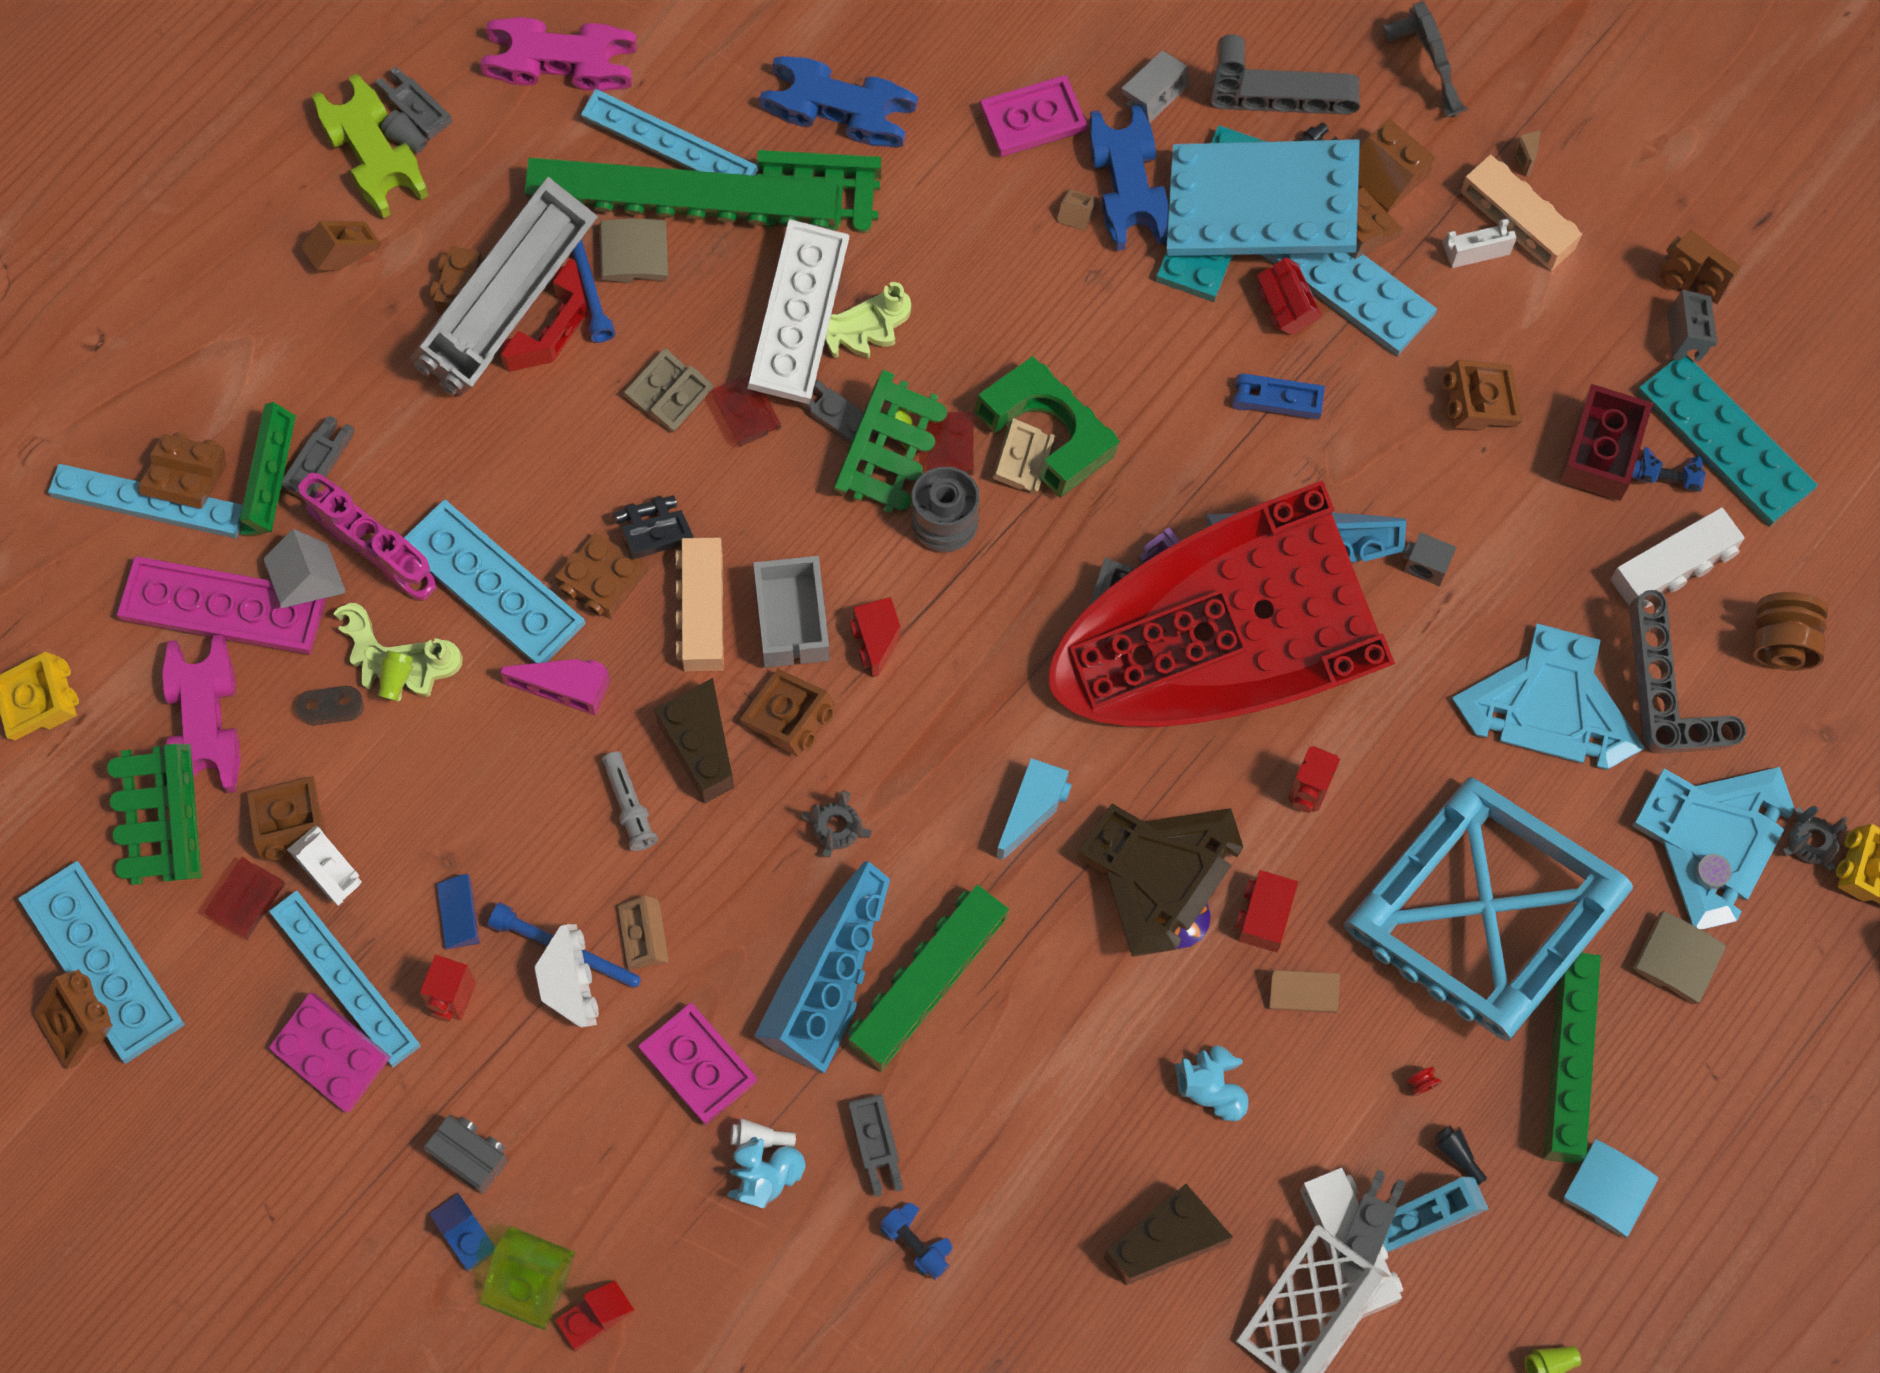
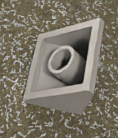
M292 529L264 558L266 570L281 608L345 593V587L328 544L307 534Z

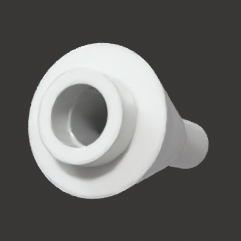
M740 1118L738 1124H732L730 1144L735 1145L736 1149H738L740 1146L748 1144L753 1137H757L758 1140L761 1138L764 1140L763 1148L772 1147V1145L794 1147L796 1133L774 1131L766 1126Z

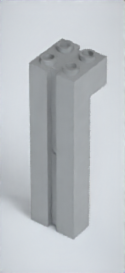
M547 177L409 358L414 361L413 366L426 376L433 373L440 379L439 386L445 392L453 396L457 394L461 397L475 384L493 360V355L598 216Z

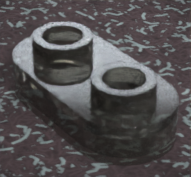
M352 686L310 690L304 692L296 702V711L300 719L305 724L311 726L352 721L358 718L364 710V700L360 692ZM343 698H351L350 703L347 705L340 704ZM317 702L316 708L307 709L309 703Z

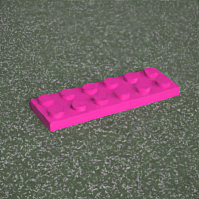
M135 556L117 617L121 621L209 637L223 634L226 640L311 655L327 598L281 608L270 580Z

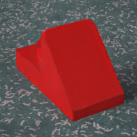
M616 1281L584 1294V1301L555 1320L575 1352L635 1311Z

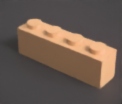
M1490 155L1465 177L1461 193L1497 225L1500 220L1508 219L1507 232L1514 231L1517 237L1516 241L1550 271L1576 249L1582 236L1577 226L1562 217L1550 202L1539 197L1527 182L1517 178L1504 162L1498 161Z
M721 537L682 538V550H676L677 570H682V580H676L677 600H682V610H676L677 630H682V641H676L677 660H683L684 672L724 671Z

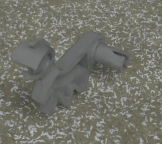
M1421 1L1413 4V7L1409 8L1407 17L1383 24V30L1388 43L1411 34L1418 36L1436 72L1440 76L1445 117L1453 115L1456 117L1458 113L1468 110L1459 100L1457 92L1450 81L1451 66L1447 61L1444 43L1432 13L1426 7L1425 2Z

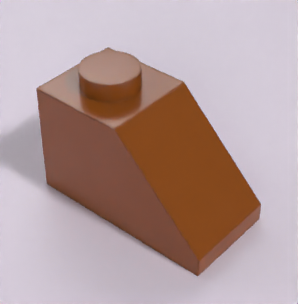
M319 221L301 248L316 270H341L378 249L381 243L365 221Z

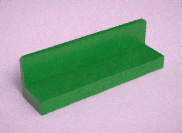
M275 402L264 404L240 521L243 522L241 535L245 537L270 533L273 529L296 415Z

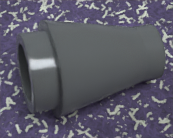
M394 110L382 123L381 129L385 132V137L399 144L406 143L416 154H419L428 143V139L422 135L405 112L400 113Z

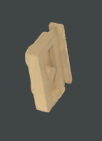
M1013 418L1009 422L992 478L1020 490L1023 488L1030 491V494L1035 495L1041 484V479L1038 476L1044 459L1050 454L1055 435L1042 433L1041 429Z

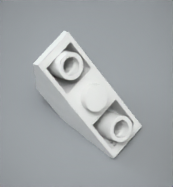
M566 924L559 927L535 966L541 1001L579 1027L597 1025L596 1017L599 1016V1009L596 999L591 997L589 984L592 983V974L589 965L584 963L582 950L585 949V939L582 931L577 929V924Z

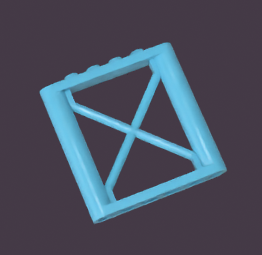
M1468 777L1344 922V927L1353 938L1372 950V954L1384 964L1391 963L1398 968L1406 980L1423 985L1435 1000L1441 1003L1446 1001L1452 1005L1457 1014L1468 1022L1473 1020L1498 1038L1509 1041L1633 890V885L1625 875L1479 780ZM1490 817L1585 879V881L1576 889L1493 899L1481 825ZM1468 829L1480 901L1400 910ZM1577 902L1508 986L1496 912ZM1482 914L1495 990L1487 1000L1390 933L1398 924Z

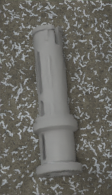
M619 751L608 753L602 757L601 761L604 764L622 812L619 815V821L622 826L626 827L630 838L628 843L630 850L641 851L650 848L658 842V837L656 833L652 832L647 820L649 816L648 810L639 803L623 761L622 753Z

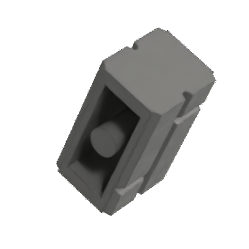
M449 1115L427 1142L424 1150L428 1156L478 1192L484 1194L508 1162L506 1155L502 1153L505 1147L491 1136H488L486 1140L475 1133L478 1128L465 1117L461 1116L457 1121Z

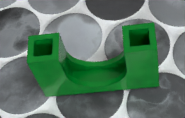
M1031 356L977 397L973 412L994 433L1006 426L1013 418L1015 419L1024 413L1032 411L1051 414L1066 426L1070 435V441L1044 459L1038 476L1059 498L1063 497L1115 457L1120 444V440L1114 431L1102 424L1095 417L1094 412L1089 407L1084 406L1073 395L1071 389L1060 383L1052 375L1050 369L1045 364L1040 363L1034 356Z

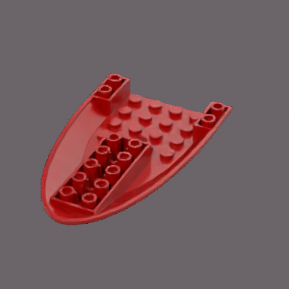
M1321 480L1223 519L1162 551L1107 589L1074 622L1065 633L1054 653L1049 670V686L1053 696L1061 705L1073 713L1096 722L1127 727H1167L1227 719L1284 705L1394 665L1395 662L1383 633L1379 634L1333 518L1332 513L1335 509L1324 481ZM1267 601L1271 604L1273 612L1270 618L1261 619L1255 614L1254 607L1257 602ZM1205 624L1210 627L1212 636L1209 641L1202 642L1195 637L1194 629L1197 625ZM1139 647L1146 648L1151 654L1150 662L1146 665L1137 664L1133 659L1135 649Z

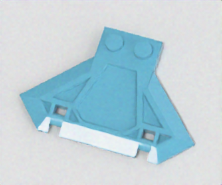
M1536 624L1527 657L1452 697V701L1476 736L1487 738L1489 729L1501 732L1500 742L1582 764L1584 763L1585 755L1597 757L1596 767L1605 770L1614 767L1645 749L1594 674L1601 641L1599 639ZM1493 712L1504 714L1505 718L1493 717ZM1589 738L1599 739L1601 744L1589 742Z
M1780 767L1699 786H1694L1664 768L1659 773L1632 827L1664 845L1690 923L1703 930L1733 923L1738 920L1742 911L1734 906L1737 897L1746 901L1749 899L1784 831V828L1776 823L1779 815L1789 819L1795 808ZM1760 806L1767 808L1765 815L1758 812ZM1706 855H1720L1731 866V877L1721 887L1725 890L1722 897L1715 894L1717 889L1712 890L1703 887L1695 877L1696 864Z

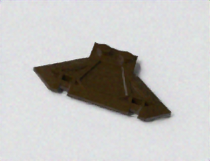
M1112 803L1079 849L1077 858L1108 876L1131 957L1177 949L1182 939L1175 934V931L1178 927L1189 931L1231 868V864L1225 861L1224 858L1227 854L1238 857L1243 850V843L1231 808L1144 822ZM1208 844L1215 847L1213 852L1206 848ZM1159 917L1166 920L1164 925L1156 922Z

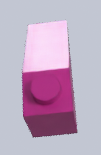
M572 659L502 667L500 672L505 685L596 716L610 684L608 670L605 669L603 664L594 660L584 662Z

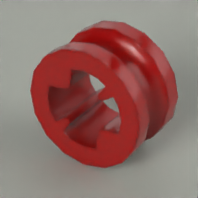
M1433 1066L1412 1075L1406 1080L1408 1085H1413L1414 1091L1412 1093L1414 1096L1428 1092L1441 1084L1440 1078H1435L1434 1076L1436 1070Z

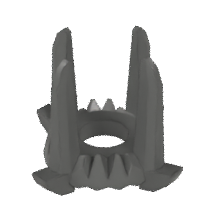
M845 790L840 792L839 802L829 803L821 809L818 804H813L810 813L804 811L802 819L813 824L814 836L820 844L825 846L823 856L830 858L833 849H844L852 845L857 838H870L872 832L863 828L859 815L848 805L851 793ZM835 816L842 817L846 821V828L842 832L833 833L832 828L828 829L827 827L828 820Z
M1811 806L1804 812L1801 807L1794 809L1797 823L1793 825L1790 831V846L1783 849L1785 855L1795 854L1805 862L1821 864L1827 871L1836 869L1832 860L1839 852L1837 834L1847 829L1845 824L1848 820L1847 817H1843L1834 825H1831L1826 819L1814 817L1819 810L1817 806ZM1809 831H1816L1822 835L1824 840L1823 846L1812 847L1807 841L1812 835Z

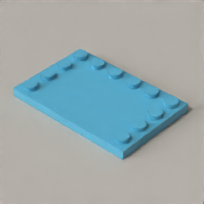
M1359 140L1173 144L1167 237L1168 256L1356 252Z

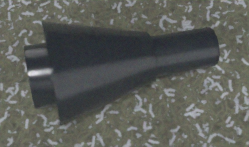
M1448 1125L1434 1136L1437 1142L1433 1148L1457 1167L1463 1169L1469 1177H1474L1478 1185L1487 1179L1486 1175L1474 1161L1475 1158L1461 1126L1453 1129L1451 1125Z

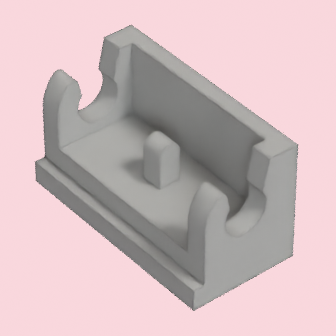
M1162 50L1122 87V94L1131 99L1126 103V106L1132 110V106L1141 105L1150 123L1189 86L1187 65Z

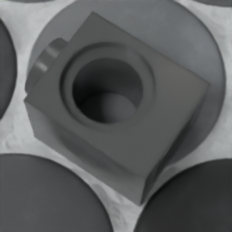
M1420 532L1416 543L1409 541L1402 559L1408 561L1404 572L1440 587L1456 546Z

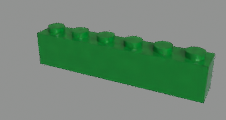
M978 884L971 892L965 890L955 903L957 909L950 917L944 915L934 928L935 936L929 943L924 940L917 947L912 955L915 960L908 968L902 966L891 980V983L894 984L886 994L883 992L878 994L870 1005L872 1012L865 1020L859 1018L849 1030L848 1035L851 1036L849 1038V1048L878 1071L882 1072L1008 919L1009 908Z
M1580 953L1557 982L1543 1160L1578 1165L1587 1156L1601 955Z

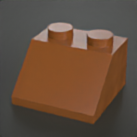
M1389 118L1367 138L1360 148L1358 188H1364L1388 213L1429 176L1435 156Z

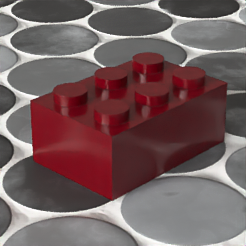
M1591 384L1581 406L1559 482L1621 501L1631 482L1653 403Z

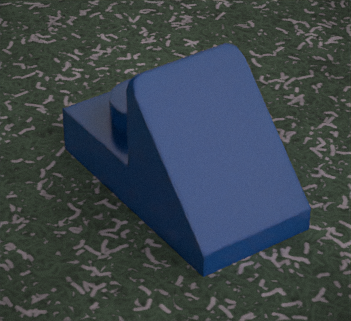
M457 1194L430 1213L439 1230L468 1272L498 1252L460 1194Z

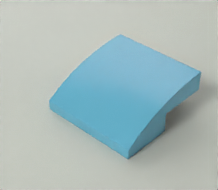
M1595 1139L1564 1196V1202L1594 1217L1595 1223L1627 1239L1659 1178L1631 1158Z

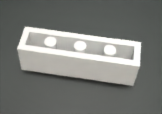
M1720 508L1617 567L1610 581L1629 607L1632 600L1647 590H1657L1661 593L1670 590L1671 593H1674L1686 585L1687 579L1693 575H1696L1697 578L1702 577L1712 570L1713 564L1719 560L1725 563L1734 558L1740 552L1738 548L1745 537L1725 510ZM1648 600L1642 601V605L1645 608L1653 605Z
M1339 1168L1305 1182L1300 1188V1193L1315 1226H1321L1344 1243L1359 1203L1355 1197L1358 1194V1190L1352 1176H1346L1343 1168ZM1321 1238L1330 1259L1333 1260L1331 1245ZM1384 1245L1381 1247L1374 1266L1390 1275V1278L1362 1318L1395 1305L1402 1299L1400 1293L1403 1292V1287L1395 1272L1390 1273L1385 1262L1388 1259V1255ZM1340 1262L1343 1284L1356 1282L1363 1271ZM1352 1287L1344 1288L1346 1294L1349 1293Z

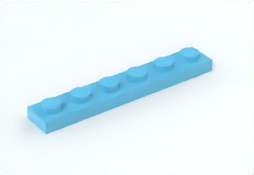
M595 89L581 114L584 120L688 170L754 176L758 171L757 165Z
M58 464L48 491L51 498L237 539L242 524L240 521L242 504L208 497L203 508L200 509L140 495L139 481Z
M295 891L269 911L367 1036L391 1056L388 1062L393 1068L421 1047L416 1038L298 891Z

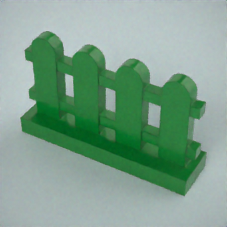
M758 150V172L763 174H757V176L838 183L840 194L836 226H828V229L836 231L841 225V219H853L854 229L859 233H866L872 227V220L878 221L879 211L873 210L874 190L880 191V181L875 179H881L882 157ZM782 174H794V176L782 175ZM843 189H855L854 209H842ZM767 221L763 226L774 228L779 222Z
M883 369L876 380L831 491L843 496L847 493V490L855 492L853 499L861 501L862 496L884 504L883 511L891 514L893 509L903 511L910 506L911 497L906 491L901 490L905 479L916 481L922 476L923 467L920 463L914 461L913 458L917 450L928 452L934 447L935 438L931 433L925 431L928 421L934 423L943 421L947 415V409L943 404L937 402L939 395L931 393L929 398L907 389L909 383L901 380L899 385L892 382L895 374ZM883 402L891 404L887 414L880 412ZM898 408L921 417L918 426L915 427L896 419L895 415ZM872 431L879 433L875 444L868 441ZM886 437L909 446L905 457L883 448ZM860 460L867 463L863 473L856 471ZM874 467L897 475L893 486L871 477Z
M191 744L153 747V754L132 756V750H120L121 757L111 759L107 765L108 773L112 777L123 778L124 791H117L110 798V805L115 811H125L126 824L117 826L113 831L114 841L119 845H128L129 858L121 859L116 864L115 870L117 875L123 879L131 878V885L143 884L142 877L163 875L164 882L202 878ZM155 774L156 787L135 789L134 776ZM158 808L159 821L138 823L137 810ZM161 842L162 855L141 857V843Z

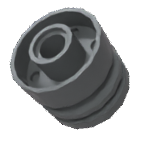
M936 467L926 471L916 480L912 490V530L917 540L926 548L937 552H954L964 548L974 539L978 530L980 503L979 488L974 479L965 471L954 467Z

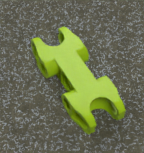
M356 73L349 77L354 96L348 103L343 105L331 104L320 92L311 96L323 131L331 145L336 148L348 142L361 165L350 170L351 176L365 201L384 219L391 215L385 196L393 187L406 186L420 200L429 195L419 171L417 159L409 146L403 143L392 149L381 132L379 126L382 125L388 114L375 91Z

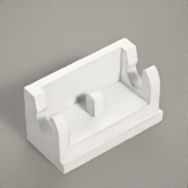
M1500 220L1496 227L1457 236L1455 231L1447 232L1446 237L1442 240V244L1451 268L1510 255L1517 237L1514 231L1507 232L1509 220Z
M316 825L287 849L323 893L336 905H340L343 899L352 893L362 882L358 878L359 874Z

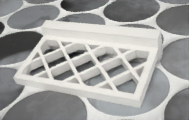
M1316 1225L1237 1342L1277 1373H1292L1282 1365L1280 1350L1298 1347L1300 1364L1294 1373H1324L1384 1287L1390 1275L1380 1268L1373 1266L1324 1228ZM1319 1236L1331 1245L1333 1260L1314 1262L1312 1247ZM1338 1250L1347 1257L1339 1258ZM1306 1255H1307V1257H1308V1263H1307V1264H1301L1302 1261L1304 1260V1258H1305ZM1354 1261L1364 1271L1356 1282L1343 1284L1340 1262ZM1334 1263L1337 1285L1319 1288L1315 1266ZM1309 1267L1313 1289L1294 1291L1293 1274L1297 1269ZM1287 1284L1288 1293H1281ZM1352 1287L1347 1296H1345L1344 1288ZM1338 1289L1340 1306L1335 1312L1323 1313L1320 1291ZM1314 1293L1317 1314L1299 1317L1295 1295ZM1289 1296L1293 1318L1274 1320L1273 1303L1277 1298ZM1267 1313L1268 1322H1261ZM1332 1316L1325 1326L1324 1317ZM1318 1318L1320 1335L1315 1341L1303 1342L1300 1321ZM1294 1322L1297 1343L1279 1346L1275 1324ZM1269 1325L1273 1347L1259 1348L1249 1338L1257 1327ZM1312 1345L1305 1355L1304 1346ZM1274 1351L1275 1359L1268 1355L1266 1352Z

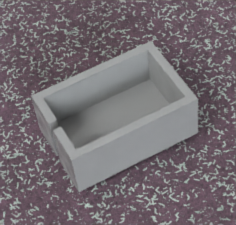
M819 556L753 562L764 667L794 665L795 658H800V664L830 661Z

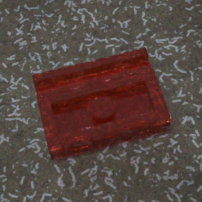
M751 373L748 377L743 379L740 377L712 390V396L739 447L768 435L770 431L781 429V423L765 393L747 389Z
M947 412L945 419L939 423L928 421L927 432L934 436L935 445L927 452V471L936 467H954L965 471L968 475H973V412Z
M241 857L203 913L206 917L213 919L221 926L248 940L285 886V883L272 873Z

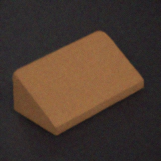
M644 895L617 905L628 970L668 963L669 957L659 900Z
M1273 970L1269 976V1009L1337 1013L1340 974Z

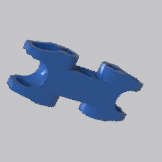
M787 56L774 58L772 63L773 73L791 83L792 86L785 91L767 90L761 92L759 98L760 108L787 123L802 127L812 126L815 117L848 125L845 131L847 136L859 143L870 146L903 147L906 131L901 129L900 126L889 122L885 117L893 112H915L918 106L917 95L892 81L873 76L866 77L862 87L831 79L832 71L829 66L813 59Z
M1141 105L1132 106L1130 125L1122 130L1112 129L1107 126L1099 110L1090 111L1089 150L1094 168L1109 167L1114 193L1102 194L1101 205L1105 227L1111 236L1116 250L1126 249V230L1134 225H1144L1151 229L1158 245L1167 244L1168 201L1164 186L1149 188L1144 162L1156 159V149L1152 127Z

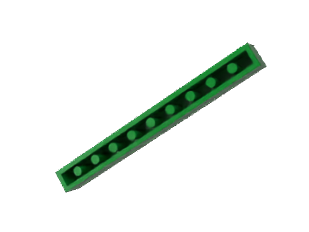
M528 157L525 195L528 199L532 197L541 183L549 177L584 206L594 207V210L599 212H612L613 208L625 209L626 213L633 215H642L644 211L656 212L657 216L674 217V213L686 214L687 218L694 220H704L705 216L717 217V220L722 222H735L736 218L748 219L749 223L755 225H765L767 221H775L784 227L788 226L789 219L828 229V226H836L840 194L837 182Z

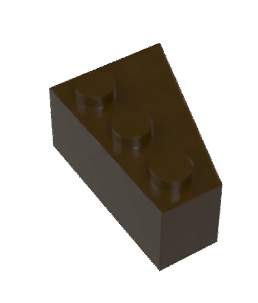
M713 678L655 708L659 727L704 803L706 804L733 789L732 771Z
M1185 1183L1106 1251L1104 1259L1123 1282L1129 1285L1184 1261L1197 1258L1199 1255L1214 1249L1227 1246L1233 1236Z

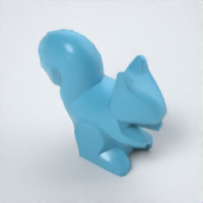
M1214 1046L1211 1048L1209 1056L1205 1050L1197 1054V1065L1192 1066L1187 1058L1181 1059V1063L1175 1065L1178 1089L1183 1097H1189L1201 1106L1214 1107L1215 1115L1222 1117L1224 1121H1238L1246 1115L1249 1106L1247 1093L1237 1084H1228L1224 1081V1072L1236 1069L1243 1063L1242 1059L1234 1057L1221 1046Z
M753 1137L748 1144L740 1146L733 1154L734 1161L742 1167L731 1169L730 1174L741 1179V1186L739 1189L729 1191L727 1197L765 1209L767 1203L780 1195L784 1185L792 1186L796 1181H800L803 1172H805L806 1163L801 1152L790 1146L779 1148L772 1154L768 1163L761 1160L764 1140L762 1138L758 1140L757 1137Z

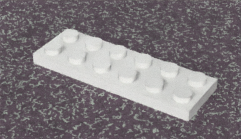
M789 219L747 389L810 404L850 237L849 234Z

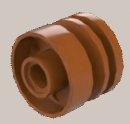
M1779 592L1762 597L1757 603L1758 616L1756 617V625L1758 630L1754 636V659L1765 666L1781 670L1800 671L1820 666L1824 661L1826 640L1823 633L1827 629V604L1820 598L1797 592Z

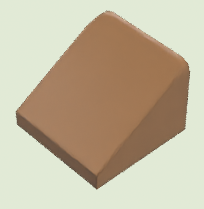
M1540 130L1520 135L1514 150L1516 159L1525 177L1530 176L1536 161L1541 135Z
M1068 189L1061 202L1057 221L1064 225L1086 230L1095 208L1097 197Z

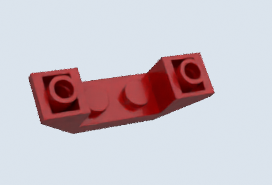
M570 258L565 266H561L553 276L552 281L555 295L564 301L558 309L557 318L551 326L544 328L539 342L520 331H517L512 339H507L500 352L505 370L512 372L554 362L587 316L582 286L576 262Z

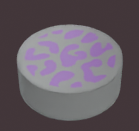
M1709 854L1696 864L1695 877L1703 887L1712 890L1719 889L1729 881L1731 866L1724 857L1717 854Z

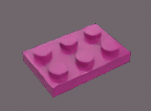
M1067 75L980 100V108L1000 157L1087 131V122Z
M315 993L308 994L269 1047L271 1051L344 1112H351L391 1058L389 1054Z
M692 1002L638 1046L642 1054L705 1126L758 1082L755 1074Z

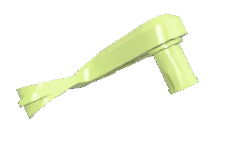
M890 282L889 287L885 286L883 293L841 314H831L825 342L833 358L839 357V344H843L854 354L865 358H870V348L867 341L882 347L895 344L893 329L908 320L911 314V301L904 292L903 286L897 282Z
M348 603L345 606L339 607L334 612V615L340 621L346 617L350 619L347 626H339L338 629L346 636L354 639L355 644L350 656V662L354 667L362 665V685L368 690L372 688L377 676L380 679L382 657L385 658L387 650L413 657L411 665L414 667L405 684L419 696L429 697L434 680L453 676L462 666L463 657L461 651L454 643L448 640L435 638V641L429 640L423 643L384 647L378 643L374 636L369 615L361 605ZM402 690L397 701H400L402 698Z

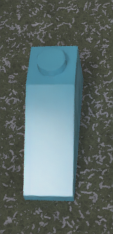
M1032 758L1030 759L998 846V859L1004 860L1057 811L1060 801L1066 803L1072 784L1067 782L1069 771Z
M1459 1178L1398 1207L1383 1242L1386 1252L1388 1253L1489 1210L1475 1178Z

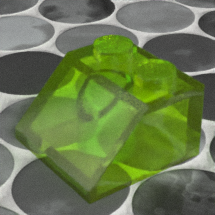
M510 1226L494 1249L480 1304L545 1330L568 1280L575 1252Z

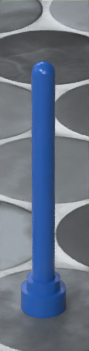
M581 239L572 252L592 317L588 326L590 337L593 342L602 343L611 340L616 332L612 320L608 319L603 313Z
M501 902L496 905L490 916L488 927L499 932L513 930L546 947L549 945L554 937L553 934L517 918V913L512 912V907ZM582 950L584 963H587L590 968L630 987L635 988L640 985L641 979L637 974L591 952Z

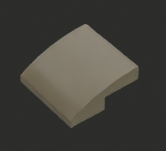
M631 218L606 220L599 223L601 279L631 283L634 278L657 281L666 280L668 277L666 221Z
M664 348L627 388L623 396L654 421L674 432L715 386L692 365L688 368L669 350Z
M1662 911L1652 927L1633 970L1656 986H1667L1689 1003L1698 1004L1703 997L1726 945L1696 926Z

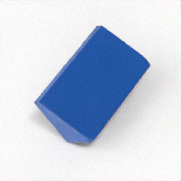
M469 873L438 883L437 888L445 948L452 949L480 944L472 882Z

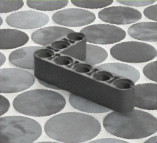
M1225 35L1217 42L1211 74V104L1218 109L1352 114L1360 109V79L1356 75L1345 73L1245 69V39L1239 35Z
M1647 590L1632 600L1629 611L1642 737L1645 747L1653 753L1660 754L1722 750L1742 742L1746 736V726L1736 716L1679 719L1666 598L1657 590ZM1643 600H1648L1653 604V614H1648L1644 611L1642 607ZM1646 632L1655 634L1658 640L1656 647L1647 643L1645 638ZM1650 664L1659 667L1661 671L1660 679H1655L1650 675ZM1654 696L1661 698L1664 702L1663 712H1659L1653 707L1652 699ZM1722 725H1727L1732 730L1733 738L1731 740H1727L1722 736ZM1690 727H1694L1699 731V743L1690 739L1688 734ZM1657 729L1666 732L1668 736L1666 745L1659 743L1656 739Z

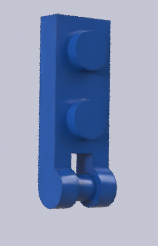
M1239 374L1236 376L1235 387L1238 390L1237 394L1233 396L1232 406L1237 410L1254 409L1320 419L1325 390L1323 385L1251 374ZM1250 390H1260L1259 396L1250 395Z

